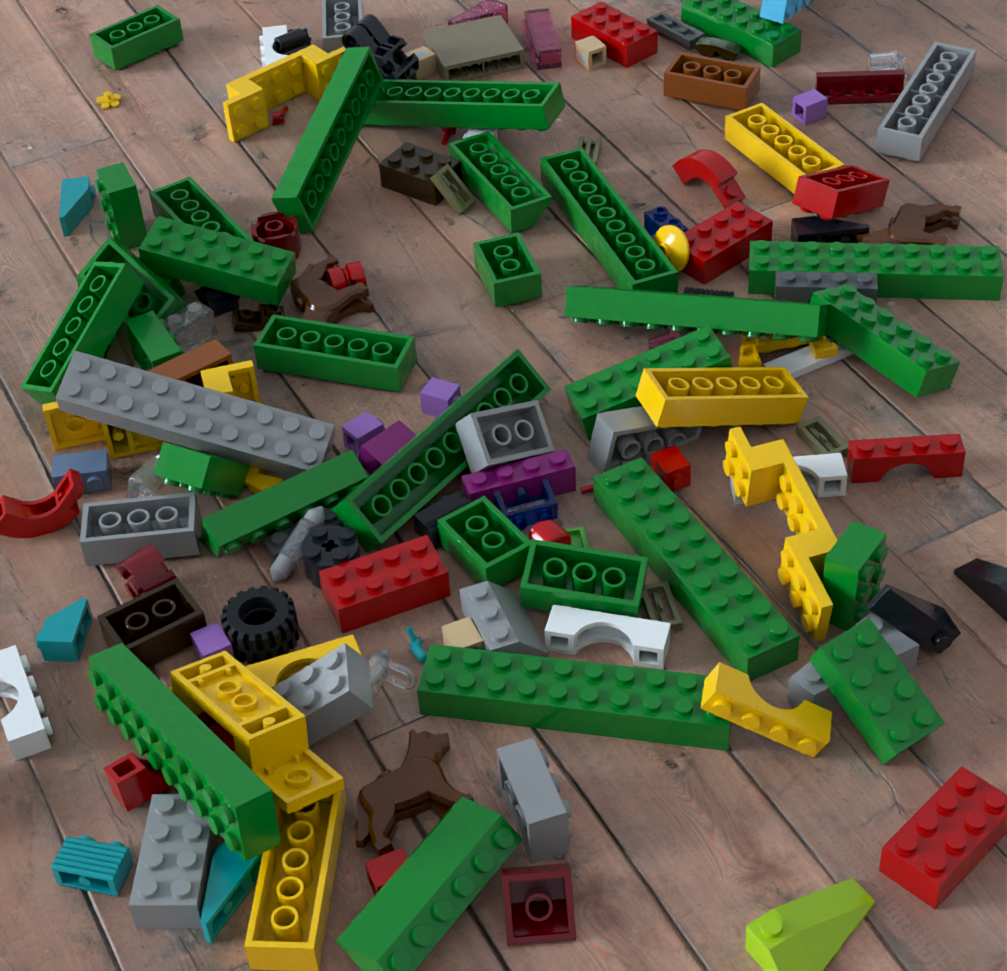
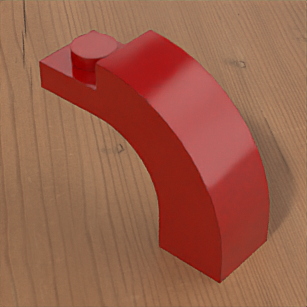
M708 149L697 150L678 160L672 166L684 185L697 178L704 180L712 188L724 209L737 201H742L746 197L734 179L738 174L728 160L715 151Z
M69 469L56 489L48 496L39 500L22 501L2 495L0 498V535L12 538H33L53 533L70 523L80 512L77 500L81 498L84 491L80 472Z

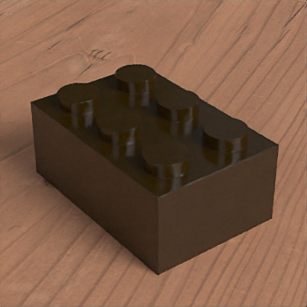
M405 142L379 163L381 187L437 206L445 197L430 180V177L448 163L462 181L461 161Z
M178 578L97 616L104 640L109 648L123 643L146 667L193 645L190 633L207 626L203 610Z

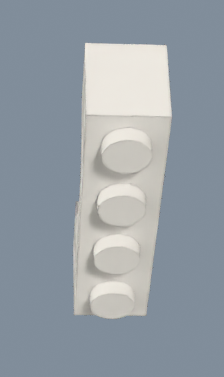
M287 25L263 27V36H259L262 67L288 56L279 54L274 43L275 37L288 33Z
M841 453L793 457L811 492L817 498L846 496L848 475ZM730 476L734 504H744L742 498L737 497L734 491L733 480Z
M553 605L544 630L545 647L547 651L576 655L578 651L587 645L608 642L624 648L630 654L633 665L663 670L670 647L671 623Z
M16 645L0 650V697H9L18 701L14 709L1 719L15 761L50 749L51 745L48 736L53 734L48 717L41 719L40 715L46 713L40 695L37 697L33 696L34 693L39 692L33 675L26 676V673L31 672L26 654L19 656Z

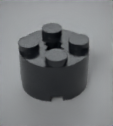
M315 525L310 529V533L304 538L301 545L306 577L319 589H322L319 571L361 557L358 538L355 535L354 529L348 526Z

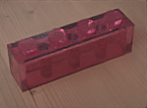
M549 8L525 11V19H522V30L525 33V41L531 55V62H535L537 70L561 68V46Z

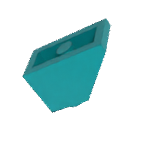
M81 598L45 619L42 630L38 631L36 636V645L41 650L44 661L79 662L93 620L87 598Z

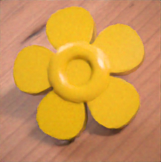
M106 91L103 93V96L96 98L97 103L101 104L102 109H109L110 106L116 108L120 105L119 101L121 100L119 94L112 95L110 91Z

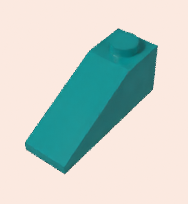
M89 176L62 179L59 219L64 237L69 236L93 208V198H97L95 184L91 185Z
M225 842L219 844L212 857L200 921L207 942L212 944L257 884L263 853L245 862L236 851L231 852Z

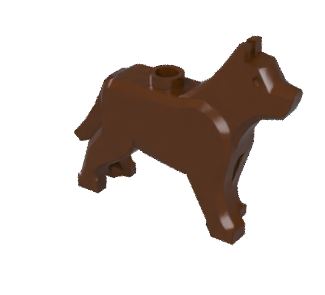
M942 202L923 206L906 203L900 207L895 218H890L887 228L857 235L858 241L856 243L946 245L948 238L931 233L943 227H951L957 230L960 224L962 206L944 205Z
M333 255L328 256L327 259L315 265L309 263L305 271L290 283L295 307L299 312L304 311L301 319L335 324L344 317L354 313L373 312L374 303L369 299L364 301L359 299L369 296L368 288L362 282L340 290H336L327 283L326 269L339 264L338 259Z
M414 729L410 730L408 751L402 765L394 771H383L375 781L361 788L357 797L358 830L355 839L357 848H364L370 841L371 846L379 857L394 851L391 840L397 831L398 821L429 809L442 819L459 798L465 797L474 802V798L470 793L459 792L448 783L440 766L442 757L450 750L448 733L436 735L423 731L417 734Z

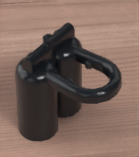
M307 28L290 29L288 33L274 38L278 53L283 55H291L310 46V41H312Z

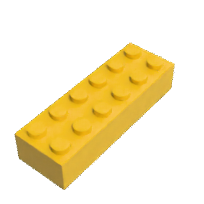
M759 103L725 116V140L793 194H795L799 176L845 166L844 163L764 103Z
M785 367L644 368L635 395L656 427L661 428L799 424L809 398Z
M345 789L290 814L284 812L274 803L281 844L264 852L262 855L244 945L250 970L319 971L347 805Z

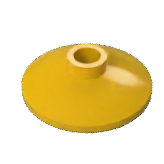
M666 225L661 227L654 235L653 240L676 270L680 272L685 268L689 260L690 249L687 237L677 226Z

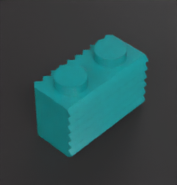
M82 835L79 838L66 836L63 846L60 847V852L57 853V857L54 863H52L51 869L57 884L60 886L76 887L79 890L100 892L103 895L108 894L109 896L117 897L134 862L129 848L121 842L111 841L108 844L97 842L94 838L87 835Z

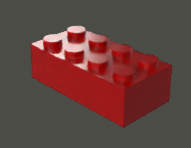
M597 2L595 5L571 16L572 39L578 41L595 36L606 45V57L626 68L658 53V30L607 5L605 2Z
M853 165L802 175L798 177L792 204L800 206L804 212L819 214L823 220L834 221V219L839 217L846 218L851 214H860L863 211H872L875 208L882 207L890 179Z
M739 201L735 202L684 232L689 243L690 254L688 263L682 272L703 285L707 284L748 259L750 241H772L773 220Z
M427 535L319 571L323 597L342 634L451 596L448 570Z
M961 766L882 847L879 871L936 910L1006 835L1007 794Z

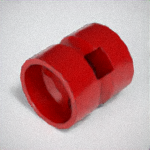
M360 261L347 263L345 268L335 266L326 269L327 283L336 290L361 282L367 287L366 276Z

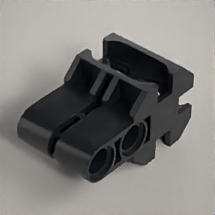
M372 14L363 17L342 36L341 41L345 49L354 47L371 48L383 79L408 80L419 69V58L415 53L407 57L402 50L407 45L406 41L395 35L390 36L380 21Z

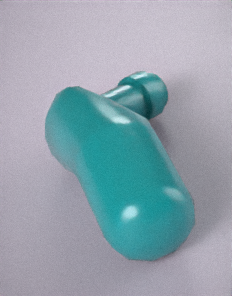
M409 626L405 631L411 639L409 645L412 654L421 663H425L428 652L422 647L421 638L416 637L412 627Z

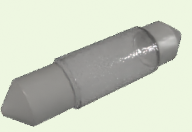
M323 506L309 509L305 516L300 519L270 567L272 581L286 580L294 567L299 564L303 558L301 545L304 538L310 533V529L313 526L323 525L325 522Z

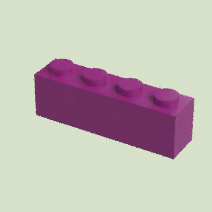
M567 449L461 476L462 490L468 499H471L473 502L485 496L499 510L576 491V469Z

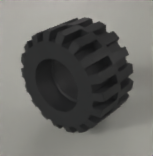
M260 586V588L256 589L251 587L248 588V591L236 593L237 597H231L227 601L228 605H224L222 609L221 623L225 635L232 644L234 656H237V660L241 662L247 660L248 664H255L256 662L290 653L289 649H294L297 645L296 640H299L300 634L294 601L288 597L285 591L279 592V588L275 587L268 589L267 586Z

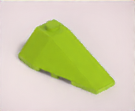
M852 877L775 907L747 924L745 949L764 971H824L831 959L835 958L841 951V946L849 935L856 931L874 907L875 900Z

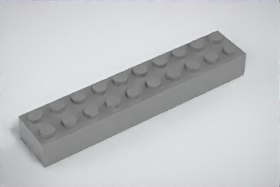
M75 350L55 397L60 411L289 477L298 475L326 462L335 438L334 424Z

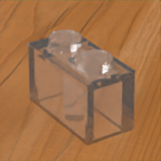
M198 300L164 320L168 332H173L177 345H182L185 353L218 334L213 310Z

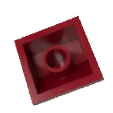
M569 863L502 868L507 945L576 940Z

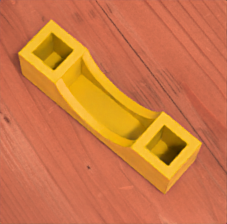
M352 634L245 667L274 690V686L278 685L281 681L286 680L345 643L360 655L361 652Z
M721 662L705 678L701 709L813 758L830 742L832 711L805 699L794 709L774 707L756 693L751 685L748 674Z

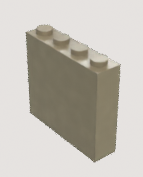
M501 15L423 31L424 46L436 54L437 72L442 80L468 81L525 68L524 49Z

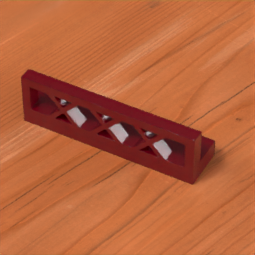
M904 69L816 72L815 90L824 96H832L827 97L828 105L895 103L904 89L905 72Z

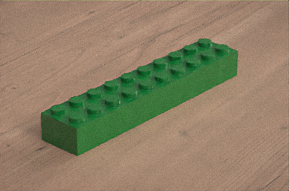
M370 47L346 48L272 195V202L278 212H283L284 216L290 217L291 214L297 219L299 232L314 231L384 83Z
M383 79L384 83L364 125L545 131L549 130L565 108V101L560 82Z
M583 148L540 158L541 182L618 288L678 293V271Z
M750 241L748 294L774 295L776 271L867 272L877 274L878 298L1000 301L1004 278L1000 247L990 245L946 246L940 244H867L863 242Z
M579 285L567 286L565 317H573L572 322L577 323L595 322V319H597V324L601 325L619 324V321H621V326L625 327L643 326V323H646V328L650 329L667 328V325H671V330L674 331L692 330V327H696L697 331L710 326L713 332L721 329V334L723 335L742 334V331L747 332V337H762L770 333L772 334V339L788 340V338L792 339L794 335L798 336V341L814 342L818 341L819 337L826 335L829 304Z
M519 349L515 350L500 361L331 510L345 527L348 526L354 529L359 544L368 553L387 540L468 466L455 423L470 413L534 400L539 401L551 390L521 351Z
M642 457L593 477L594 502L635 551L642 557H648L647 565L661 582L668 581L673 596L733 668L748 674L750 681H753L798 660L800 635Z
M123 643L88 657L91 667L88 670V677L96 689V695L93 696L97 709L107 714L110 723L113 726L117 725L121 729L124 738L134 743L138 753L148 758L154 770H160L169 786L174 785L182 800L184 802L189 801L193 805L199 818L204 817L208 821L212 832L215 835L220 834L224 838L231 852L236 851L246 862L281 844L272 789Z
M431 644L417 688L419 710L422 715L713 750H729L732 722L701 709L704 681L708 675Z

